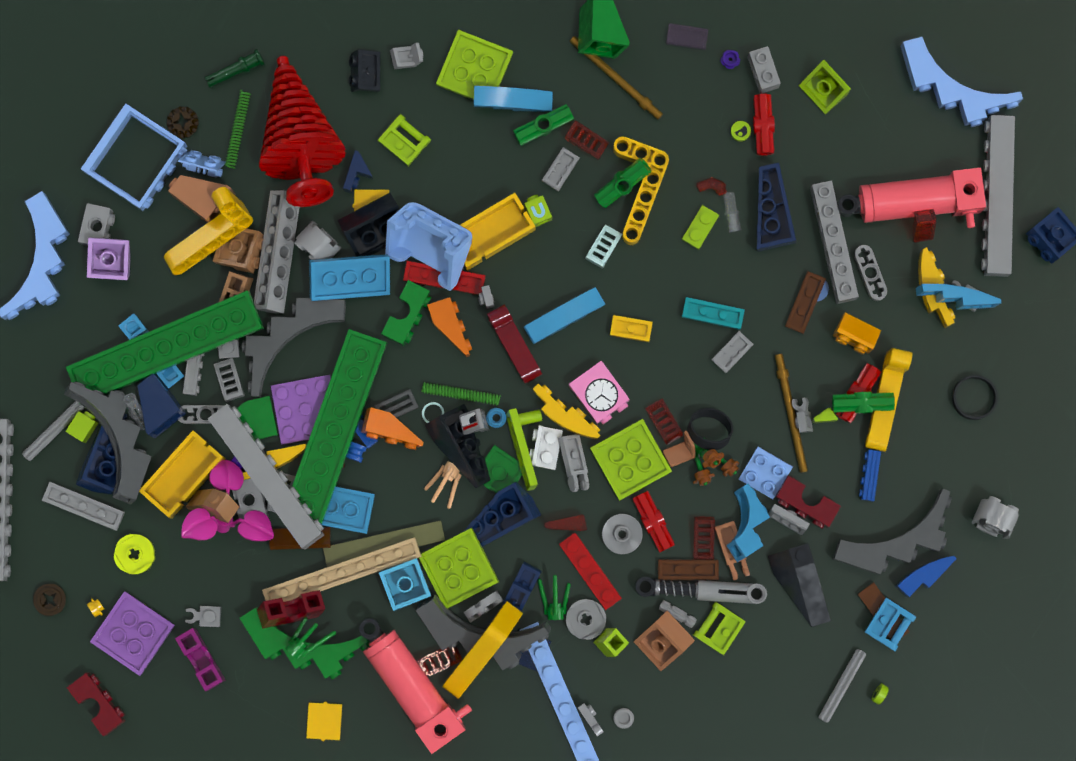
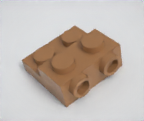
M243 230L216 249L213 262L233 267L239 271L254 273V270L259 268V256L262 250L264 235L256 230Z

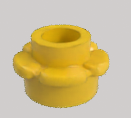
M91 598V601L87 603L88 608L94 617L100 614L102 616L103 613L101 611L104 610V607L98 599L94 601Z

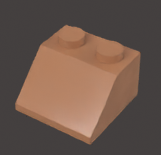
M666 611L634 643L662 671L695 640Z

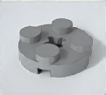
M495 591L463 613L471 623L503 602V599Z
M579 600L572 604L567 612V628L572 635L579 639H593L600 635L605 627V611L600 604L593 600ZM583 614L592 617L589 620V625L580 622Z

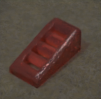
M576 120L565 136V140L598 160L609 144L608 141ZM577 129H579V130H580V133L578 134L577 138L575 139L573 136H574L575 132L577 131ZM584 133L587 134L586 139L583 143H581L580 140L582 136L584 135ZM592 137L594 141L590 147H587L586 145ZM598 142L602 143L597 152L593 151Z
M934 209L914 212L913 242L934 239L937 219Z
M663 398L645 408L666 445L683 436L682 430ZM662 407L664 408L663 411L659 412L656 415H653V412H655L656 410ZM666 414L668 415V417H666L665 419H663V420H661V421H659V422L657 421L659 418L663 417L664 415H666ZM672 422V424L667 426L666 428H661L665 424ZM673 429H676L675 431H673L672 433L668 434L667 436L665 435L666 433L672 431Z
M583 514L544 524L547 529L587 531Z
M694 517L693 559L714 560V517ZM699 524H709L710 527H699ZM698 532H708L710 536L698 535ZM698 541H710V544H698ZM698 549H710V552H698Z
M457 646L451 649L456 659L454 661L450 658L447 651L449 650L448 647L418 659L419 665L427 677L463 660ZM441 653H444L448 661V664H444L440 655ZM432 657H437L441 667L437 668ZM428 659L433 668V671L431 672L429 671L428 666L425 662Z

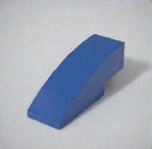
M950 556L927 563L908 574L895 587L906 597H910L921 584L925 588H930L957 558Z

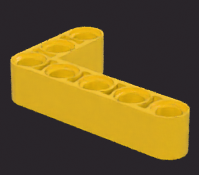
M619 137L615 140L613 147L614 154L617 157L634 163L639 159L635 153L638 150H643L646 153V157L642 159L651 168V173L642 180L622 237L624 242L628 245H635L642 235L667 169L669 157L662 150L627 137ZM625 143L628 149L624 152L619 151L617 145ZM662 157L665 160V164L659 166L655 164L654 159ZM650 175H654L658 178V182L651 184L647 181V178ZM645 193L649 194L651 200L643 202L640 196ZM641 212L644 215V219L637 221L633 218V214ZM633 230L637 233V237L629 239L626 233Z
M220 187L211 195L221 214L165 253L164 259L174 275L184 273L253 223V218L244 203L228 188Z
M891 348L886 353L877 393H894L896 410L903 375L909 370L913 353ZM895 410L872 412L866 438V448L886 451Z
M506 601L486 631L442 687L459 699L506 640L523 613Z

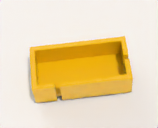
M516 193L511 194L460 225L472 233V244L464 264L466 270L468 271L483 262L482 257L488 259L536 230V226L527 211L524 212V207Z
M192 431L139 492L168 518L173 519L184 506L181 502H188L210 477L211 470L226 458L210 446L198 433Z

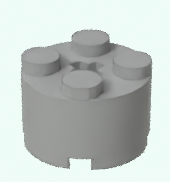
M312 220L296 237L297 240L294 243L302 251L309 252L310 255L308 257L311 260L331 259L341 249V246L337 245L338 243L323 228L319 229L317 227L318 224Z
M989 496V499H982L972 524L977 523L976 528L989 535L997 537L998 534H1002V539H1009L1019 517V509L1012 505L1006 506L1000 503V499Z

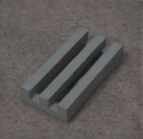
M411 389L374 406L375 409L380 410V408L409 395V399L384 411L392 412L412 402V406L393 414V416L398 418L419 408Z

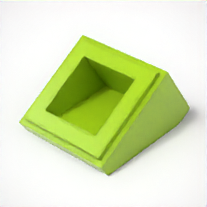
M827 408L814 417L812 422H835L838 418L831 408Z

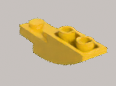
M927 247L920 252L918 266L919 285L944 284V274L940 268L937 269L934 263L936 258L932 251H928ZM936 295L922 296L928 314L936 311L944 328L955 323L953 320L955 315L951 308H947L945 302L937 303Z
M537 384L533 388V392L545 403L541 411L556 424L583 437L592 439L600 437L598 433L600 429L593 422L589 424L584 419L586 415L581 409L577 408L575 410L571 407L566 412L564 410L566 406L559 399L555 401L550 396L552 392L546 385L541 387Z

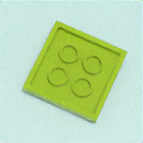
M458 30L436 86L474 100V86L500 87L513 51Z
M643 419L590 448L619 501L672 472Z
M473 528L422 553V557L419 558L439 599L447 608L499 583Z

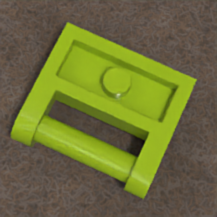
M400 114L378 139V142L409 167L421 151L430 143L431 138L421 134ZM401 126L420 143L415 146L396 129Z
M714 602L712 605L713 609L693 636L724 655L746 621L719 603ZM719 613L724 614V618L711 638L706 637L705 634Z

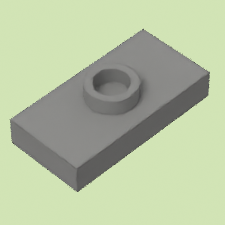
M563 147L543 177L542 182L559 192L580 157Z
M738 331L712 358V361L726 374L754 344Z
M776 504L768 512L770 518L800 535H803L810 523L797 517L795 512L785 510Z

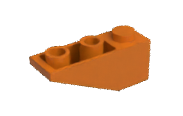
M449 297L428 304L434 326L466 357L470 356L469 351L472 350L469 339H464L462 332L466 330L463 321H458L456 313L459 312L456 301L452 302Z
M371 407L366 409L361 433H365L367 438L378 440V437L384 438L386 443L397 445V442L403 443L405 448L416 450V447L423 446L424 442L390 412Z

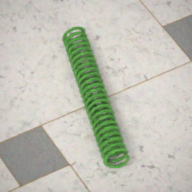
M242 89L240 90L241 93H239L240 99H238V108H236L230 145H228V157H226L227 160L225 161V166L233 169L235 167L230 165L236 166L235 163L238 158L230 155L238 156V154L230 152L239 153L234 150H240L235 147H240V145L236 144H241L237 141H242L238 138H242L239 135H243L240 132H243L241 129H244L242 126L245 123L244 120L246 118L244 117H246L245 114H247L248 102L250 101L245 98H250V96L246 95H251L250 93L243 92Z
M428 382L427 384L423 383L421 390L424 394L430 393L431 395L433 393V395L439 394V396L442 395L449 398L451 396L454 398L455 396V399L458 397V399L471 400V402L473 400L476 402L477 400V402L489 403L490 405H495L496 403V406L499 404L501 395L498 397V394L495 396V394L492 395L491 393L488 397V392L485 396V392L482 395V391L479 394V391L476 393V391L473 392V390L470 391L469 389L466 393V389L463 392V388L460 391V388L457 390V387L454 389V387L451 388L450 386H445L444 390V385L441 389V384L438 388V384L435 387V384L432 386V383L429 385Z

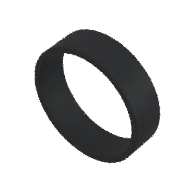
M980 375L965 377L956 384L952 393V403L955 410L962 417L969 420H979L993 412L998 402L996 387L989 379ZM967 379H980L986 382L992 389L994 396L993 405L989 412L983 416H969L957 404V389Z
M702 408L691 416L687 431L697 446L707 450H719L729 443L733 433V424L730 418L722 411L714 408ZM700 417L714 418L726 427L728 437L721 441L704 439L694 430L692 422Z

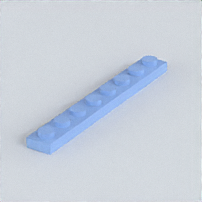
M536 622V623H534V624H532V625H529V626H527V627H525V628H523V629H520V631H521V630H525V629H529V628H533V627L539 625V623ZM546 639L540 643L538 641L531 644L532 647L528 649L576 760L599 761Z

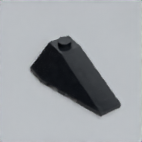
M465 404L433 419L425 424V427L438 448L475 488H478L491 481L485 458L481 456L479 451L480 440L476 439L475 433L463 434L459 416L469 412Z
M809 544L769 555L768 559L773 575L809 625L814 627L830 622L829 612Z

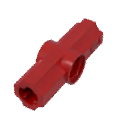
M771 94L754 95L755 116H753V131L756 134L757 155L761 156L774 154L773 133L775 131L774 115L772 116Z
M866 363L857 380L852 383L846 394L872 392L871 389L881 371L873 365ZM837 412L836 416L845 422L851 423L857 413Z
M646 491L632 498L642 517L641 521L647 533L651 535L659 553L674 546V541L666 528L667 524L660 510H657L649 492Z

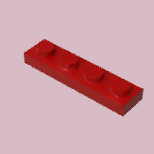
M407 261L403 281L407 282L409 280L416 284L443 288L438 283V276L441 272L426 264ZM462 271L457 285L452 290L479 295L482 292L481 287H484L486 276Z
M576 533L559 544L605 610L622 599Z

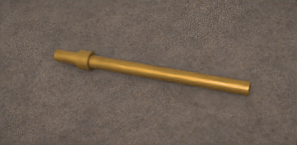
M574 36L570 42L578 49V38ZM584 54L640 103L639 106L644 111H649L656 119L661 118L663 113L652 104L653 102L648 97L641 95L600 57Z
M783 354L775 355L778 369L776 374L777 378L780 379L799 471L800 473L807 472L808 469L800 432L795 424L796 414L792 406V395L788 382L789 372L785 368Z

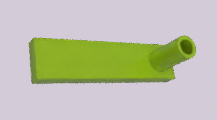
M516 408L508 410L506 419L526 490H534L538 483L522 425L542 421V414L539 409L518 414Z

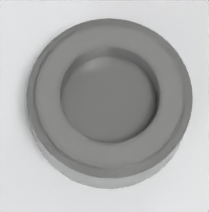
M627 708L618 709L614 714V722L619 728H629L634 722V715Z

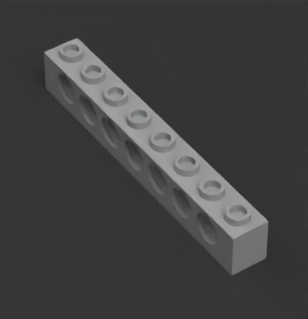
M0 419V434L3 437V441L0 444V455L2 456L0 464V475L2 477V482L0 483V581H7V578L11 575V566L8 565V557L11 556V545L8 544V536L12 534V526L9 524V516H12V505L9 504V496H12L13 487L10 484V476L13 475V465L10 464V456H13L14 451L13 444H11V436L14 435V425L11 424V420Z

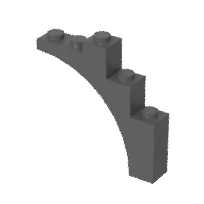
M296 298V303L292 305V315H295V318L271 317V322L267 323V334H270V337L246 336V341L242 342V352L245 353L247 358H253V361L249 362V373H252V381H248V393H251L253 398H261L263 383L270 365L282 348L297 335L315 326L345 322L346 301L339 299L311 301L310 298Z
M71 382L66 387L64 395L79 402L95 416L103 426L113 447L116 461V484L112 497L131 505L137 499L152 456L147 455V452L144 450L133 449L141 427L131 420H122L130 398L117 390H111L104 396V393L101 391L87 389L85 385L79 382Z
M941 489L926 516L914 528L897 538L873 544L839 540L833 560L881 575L882 571L885 572L889 561L886 560V557L907 564L911 560L914 561L918 549L915 548L916 545L940 552V549H944L947 538L945 537L946 532L938 529L939 527L942 528L946 516L943 513L945 508L950 506L952 497L949 495L951 491Z
M436 594L420 603L416 609V612L442 650L447 647L452 649L460 641L468 653L486 631V629L471 625L457 617L445 607ZM547 621L533 628L510 632L506 640L493 655L502 671L506 668L512 669L520 663L521 652L523 653L532 647L531 644L538 641L540 643L549 637L548 634L551 627Z

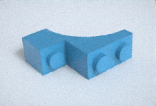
M749 483L734 492L740 505L741 523L736 536L726 546L736 562L763 547L759 535L754 532L753 528L770 518L766 507L761 504L755 490L750 487Z

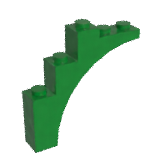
M258 607L240 617L241 622L264 659L270 658L274 660L282 654L280 651L283 649L295 669L299 667L301 670L312 664L310 660L313 659L325 679L330 677L333 680L342 674L340 670L344 667L340 660L343 659L346 662L355 656L354 651L359 648L363 651L369 647L366 638L360 636L354 640L339 644H321L310 651L304 658L300 656L296 659L285 649L289 645L287 642L292 637L276 626L262 629L257 612ZM304 641V643L307 645L305 649L314 644Z

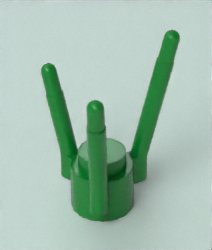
M553 575V603H549L548 607L542 580L538 579L544 605V615L548 616V620H563L564 614H567V602L571 584L567 583L561 607V603H558L557 575Z
M304 617L292 638L287 642L289 645L285 649L296 659L300 656L304 658L310 651L336 635V631L331 632L305 649L307 645L304 641L318 624L314 623L301 639L297 638L308 620L307 617Z

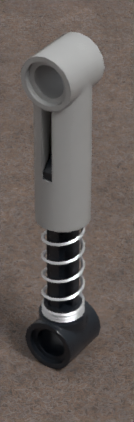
M641 577L635 583V591L642 597H655L660 594L668 596L669 594L674 596L682 595V597L690 596L691 598L695 596L700 601L760 604L767 597V590L763 585L752 583L698 580L695 584H690L689 582L681 583V581L673 583V581L665 582L663 580L661 582L656 578ZM643 581H647L651 585V589L647 593L640 590L639 586ZM754 588H758L761 591L762 595L758 600L753 599L751 596V591ZM726 590L746 591L745 595L726 594Z

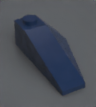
M124 414L122 420L127 419V414ZM100 424L76 485L93 492L113 495L116 484L115 455L110 439Z
M514 482L498 491L489 504L482 509V512L464 531L473 528L483 547L541 516V513L533 498L517 482Z

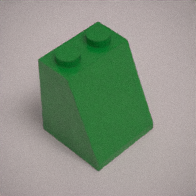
M587 0L579 9L578 53L612 59L618 57L629 46V39L614 1Z

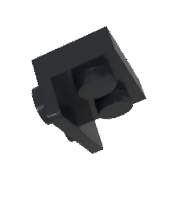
M358 49L351 53L349 57V66L351 67L349 86H351V92L359 90L379 92L380 52Z

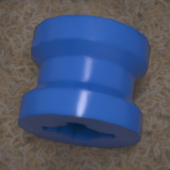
M352 442L346 458L362 463V454L366 452L367 447Z

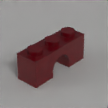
M787 476L775 496L778 499L777 503L787 509L789 506L796 510L795 513L804 519L806 516L813 519L812 523L821 529L824 526L826 528L830 527L841 506L825 496H822L815 506L805 504L802 500V492L806 485Z
M320 590L302 593L296 599L283 602L282 598L263 601L258 607L257 612L263 629L302 621L304 617L308 619L317 618L325 610V605Z
M90 672L85 673L68 686L67 689L78 704L84 703L89 698H93L99 703L100 711L91 721L102 736H107L126 721L124 719L125 713L119 706H114L111 702L113 697L107 690H102L99 686L101 682L94 673L92 675Z

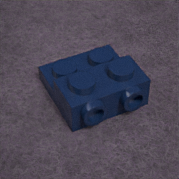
M1059 207L1026 233L1028 242L1032 246H1037L1041 251L1042 259L1047 262L1049 261L1051 264L1076 245V227Z

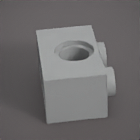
M769 47L749 52L747 58L759 93L762 94L778 89L781 83Z
M87 203L78 243L88 246L89 237L110 239L109 228L113 226L115 221L113 210ZM102 223L100 231H93L94 224Z
M252 479L244 480L239 490H232L234 499H238L240 507L237 510L239 518L244 519L247 512L254 510L263 512L269 517L265 498ZM248 495H253L255 498L251 506H247L244 502L245 497Z

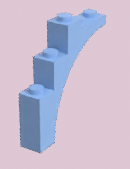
M923 37L904 41L900 46L913 91L925 92L933 86L938 107H945V110L957 107L958 104L964 126H979L987 118L986 112L989 115L999 112V109L1003 107L1012 109L1018 107V103L1023 100L1021 92L989 94L973 90L958 83L936 64L927 50Z
M43 191L25 201L35 227L36 249L34 262L21 289L7 304L0 308V317L4 320H11L17 317L19 311L24 308L26 310L36 305L35 301L37 300L43 306H49L55 303L57 297L60 296L48 275L59 273L62 270L61 267L65 265L53 244L63 243L67 240V236L70 233Z

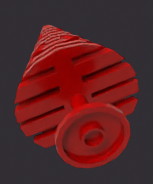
M280 56L277 58L278 68H276L274 73L275 79L272 85L273 91H271V101L269 103L259 168L261 171H266L265 175L272 178L285 180L301 178V181L294 183L287 189L286 200L288 204L297 207L314 206L329 200L333 196L334 188L331 182L325 179L313 178L312 173H325L333 169L332 165H338L342 158L345 157L346 152L344 150L346 149L315 102V99L309 93L306 85H303L302 79L298 76L295 68L289 65L288 57Z

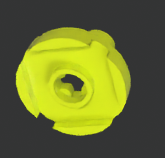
M129 534L117 542L114 560L120 570L129 574H141L147 571L155 561V549L148 538L142 535ZM132 549L135 551L139 550L138 559L129 557L132 554Z

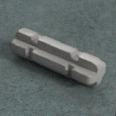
M665 600L661 602L659 610L664 613L668 611L676 620L681 623L684 622L690 628L695 625L697 621L695 617L688 616L686 612L674 605L671 606V603Z

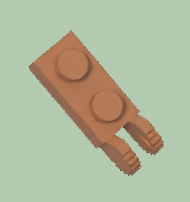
M732 521L714 528L732 578L737 580L738 574L734 567V563L737 562L726 546L734 539L738 532L735 522ZM744 558L739 562H741L743 574L749 576L750 573L746 563L747 558Z

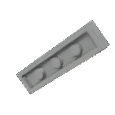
M49 482L42 499L44 502L118 531L125 514L121 510L52 482Z

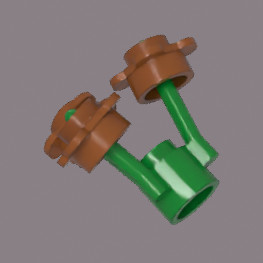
M694 443L696 456L694 459L699 472L694 474L696 480L693 481V484L699 483L700 486H706L711 483L712 477L715 476L714 473H710L709 469L703 470L702 465L704 468H715L722 462L724 465L721 470L724 472L723 475L725 477L737 474L739 470L737 466L740 464L738 461L735 462L732 458L726 461L723 458V452L718 453L715 449H703ZM699 457H701L704 460L702 465Z

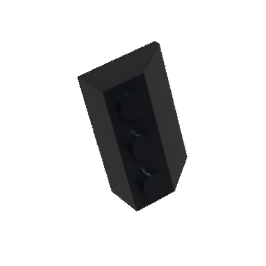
M391 193L337 220L356 257L370 256L386 247L387 220L400 210Z

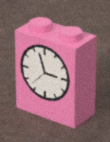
M602 361L569 384L570 389L596 424L600 422L605 424L612 419L611 414L616 410L620 413L628 407L627 402L630 399Z

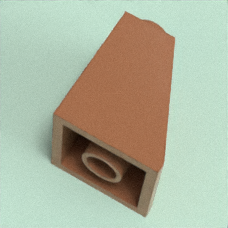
M180 175L178 179L174 178L169 184L170 189L168 190L176 200L207 223L221 214L211 197L216 189L226 187L236 195L228 185Z

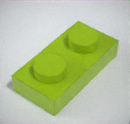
M702 205L682 240L699 250L719 215Z

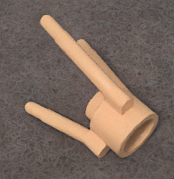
M447 461L445 466H441L440 470L424 488L427 491L442 474L443 480L431 499V502L434 503L447 480L452 482L454 479L447 505L448 509L452 506L458 481L462 476L459 474L458 468L449 461Z

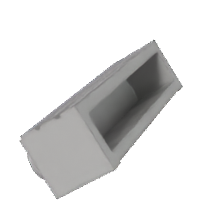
M204 354L187 360L183 388L184 395L197 396V393L200 392L198 383L202 377L200 369L203 368V361L201 360Z

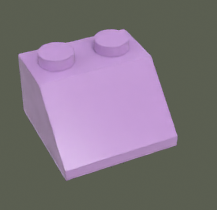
M89 237L87 278L128 280L130 276L129 240Z

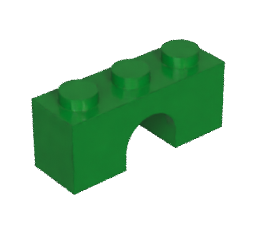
M408 280L399 299L409 305L410 313L404 319H396L390 316L381 333L382 336L402 346L405 343L409 344L414 335L411 332L414 325L418 326L423 317L420 314L423 307L427 308L432 299L429 296L430 291Z

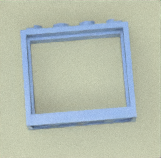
M125 103L81 170L135 207L144 211L145 208L148 209L153 203L154 199L152 197L155 193L160 192L164 187V180L167 175L171 176L175 171V164L178 159L187 153V145L184 141ZM131 117L177 146L140 201L94 172Z

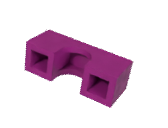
M192 628L175 638L183 654L187 656L193 665L196 676L205 691H209L226 681L196 628Z

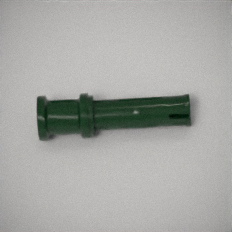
M255 49L254 53L245 57H239L237 62L205 76L209 87L212 88L242 72L249 73L250 69L259 65L263 66L265 63L258 49Z

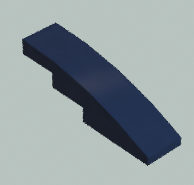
M523 562L502 606L508 601L518 610L522 611L542 571Z

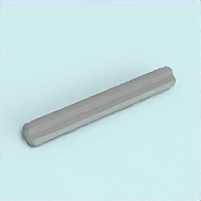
M75 401L22 455L28 461H31L74 419L77 412H81L85 407Z
M857 649L819 715V719L828 723L866 656V653L862 650Z

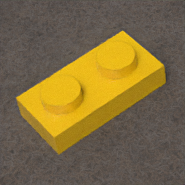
M613 315L610 336L649 342L653 322Z

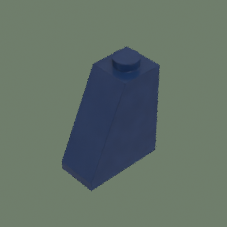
M151 374L149 377L142 379V382L137 385L145 430L149 436L153 438L158 437L186 414L168 387L156 374Z

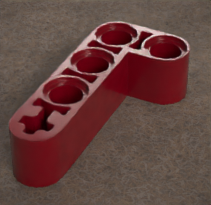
M505 304L487 313L488 320L524 384L542 375Z

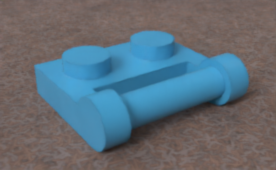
M885 598L864 632L889 649L896 651L898 648L897 644L910 623L915 621L916 616L888 598ZM899 615H902L904 619L891 640L886 639Z

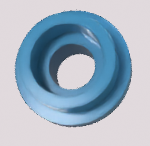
M500 408L489 410L486 416L487 423L493 428L502 427L506 422L505 412ZM495 414L500 416L498 422L492 419Z

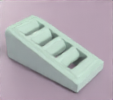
M605 224L585 259L603 269L622 234ZM605 232L615 236V240L604 235ZM603 238L604 240L610 242L612 245L608 246L604 244L603 242H601V239ZM599 245L608 250L607 253L599 250L597 246ZM594 251L604 257L603 260L593 255Z

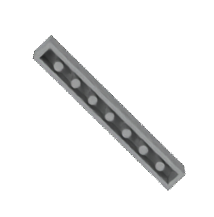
M991 115L984 124V132L987 133V140L984 141V152H987V160H984L983 171L986 172V180H983L984 191L986 192V208L983 210L985 211V219L982 220V231H985V239H982L981 249L985 253L984 258L981 260V270H984V276L1008 277L1012 272L1015 116Z
M226 404L210 416L208 420L300 547L307 549L324 536L322 532L324 527L318 519L314 521L310 516L312 513L311 509L306 503L302 504L300 502L298 491L294 487L290 488L286 483L289 479L282 470L278 472L275 467L276 461L270 454L268 456L263 451L265 446L260 439H254L251 434L253 430L247 422L243 423L239 418L242 416L235 406L231 407Z

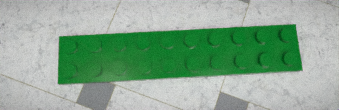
M247 290L69 365L66 369L71 382H79L85 385L87 389L98 390L106 395L111 390H118L149 377L151 374H156L261 330L263 325L250 291Z
M350 329L346 335L292 485L300 494L298 498L302 504L306 503L311 509L312 513L310 516L314 521L318 519L321 524H323L387 345L385 341Z

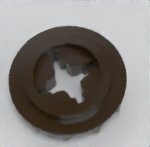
M179 106L167 116V127L171 134L178 138L190 137L198 128V116L189 107ZM181 115L185 120H191L185 123V130H183L180 124H177L180 121Z
M44 584L34 594V606L39 613L46 616H54L61 612L66 605V595L58 585ZM44 593L48 596L55 595L53 601L56 606L51 603L45 605L47 598Z

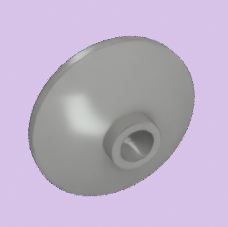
M618 514L608 519L602 531L604 544L610 551L616 554L633 552L640 545L643 536L640 523L634 517L627 514ZM619 531H625L626 537L620 538L618 536Z

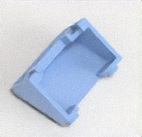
M407 203L387 220L385 254H388L390 259L397 262L405 261L412 256L441 272L438 276L439 285L451 291L457 285L472 244V233L421 204Z

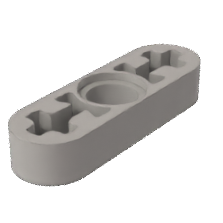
M861 245L854 252L855 261L869 297L874 301H881L887 295V287L872 249L867 245ZM862 249L864 252L869 253L866 256L867 262L872 260V263L864 267L861 264H864L865 260L863 257H859ZM867 268L875 269L876 276L874 278L866 277L865 270ZM879 279L880 282H877L876 285L878 289L883 290V292L880 293L881 297H878L877 294H873V291L875 290L874 284L870 286L869 283Z
M225 405L181 406L184 411L187 409L189 413H195L194 409H198L196 412L198 420L194 421L195 417L189 416L187 420L181 417L178 421L183 424H211L209 420L201 419L200 414L202 410L209 409L213 415L215 413L214 409L220 410Z

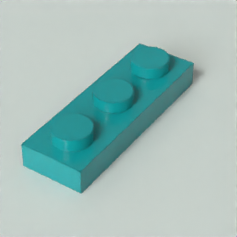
M686 297L682 318L741 330L745 309Z

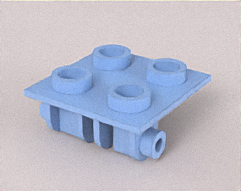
M194 150L187 152L178 160V162L183 163L182 167H185L186 170L200 173L203 168L204 175L207 173L208 176L215 178L222 176L223 169L221 168L226 163L221 161L220 157L212 155L209 157L203 156L201 152Z
M757 447L739 480L746 484L749 483L752 488L774 499L793 466Z

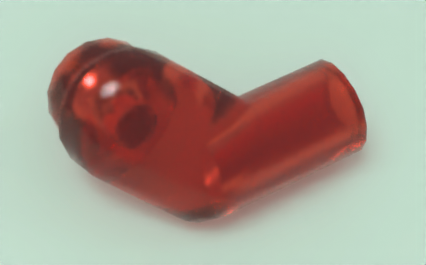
M709 178L696 183L699 192L711 188L716 190L717 195L726 193V184L716 178Z

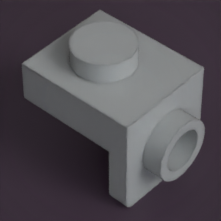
M419 43L390 50L394 69L416 67L423 62V51Z

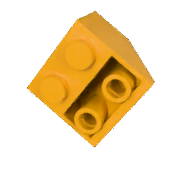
M845 312L833 337L836 338V342L845 346L849 344L854 347V351L864 355L865 353L869 354L874 349L881 330Z

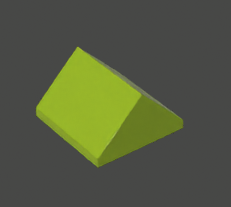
M825 60L799 85L825 114L845 98L851 90Z

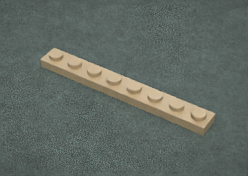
M414 537L263 589L262 591L266 601L282 598L283 602L296 599L302 593L317 590L321 592L422 556Z

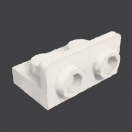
M539 425L538 430L534 429L532 441H536L535 449H530V458L533 466L551 470L556 469L560 448L558 438L562 437L563 430L543 427Z

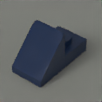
M356 150L354 151L343 187L344 191L348 193H353V189L358 188L360 181L358 175L373 179L362 156Z

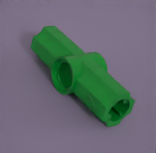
M567 104L545 115H539L535 120L513 130L520 146H523L573 121L574 117ZM541 121H546L549 127L541 129L538 124Z
M637 159L624 171H618L609 183L594 194L595 198L602 207L607 208L620 196L629 194L634 185L651 173V168L644 159ZM621 181H626V182H627V183L624 184V185L618 184V183L621 182Z
M856 392L854 394L832 395L833 413H872L873 411L895 410L894 393Z

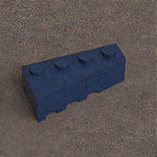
M779 163L759 167L758 252L797 243Z

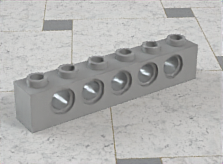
M832 181L813 184L810 191L836 304L854 301L859 296Z
M284 190L270 191L254 297L256 309L269 313H284L300 208L288 204L285 196L286 191Z

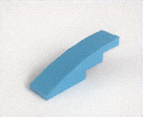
M474 86V107L513 109V111H552L553 92Z
M921 284L916 288L917 296L936 295L937 303L956 302L957 310L994 308L1001 304V299L962 286Z
M595 287L524 326V329L532 343L535 344L603 307L605 302Z

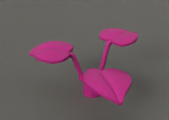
M229 460L219 462L211 470L209 477L214 488L218 490L226 489L228 495L230 494V489L239 490L244 481L241 469ZM197 508L188 513L181 529L182 538L195 540L211 539L216 534V531L226 533L230 530V527H235L238 523H240L238 533L243 538L251 541L271 540L274 537V533L268 516L256 510L247 512L244 519L239 518L233 521L232 517L229 523L216 519L215 516L210 517L206 509Z

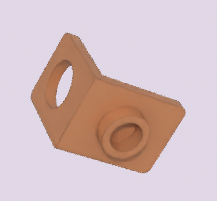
M687 431L684 432L683 443L663 450V454L670 467L696 458L695 445Z

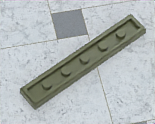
M436 521L331 545V548H323L327 567L414 537L419 547L445 541L441 521Z

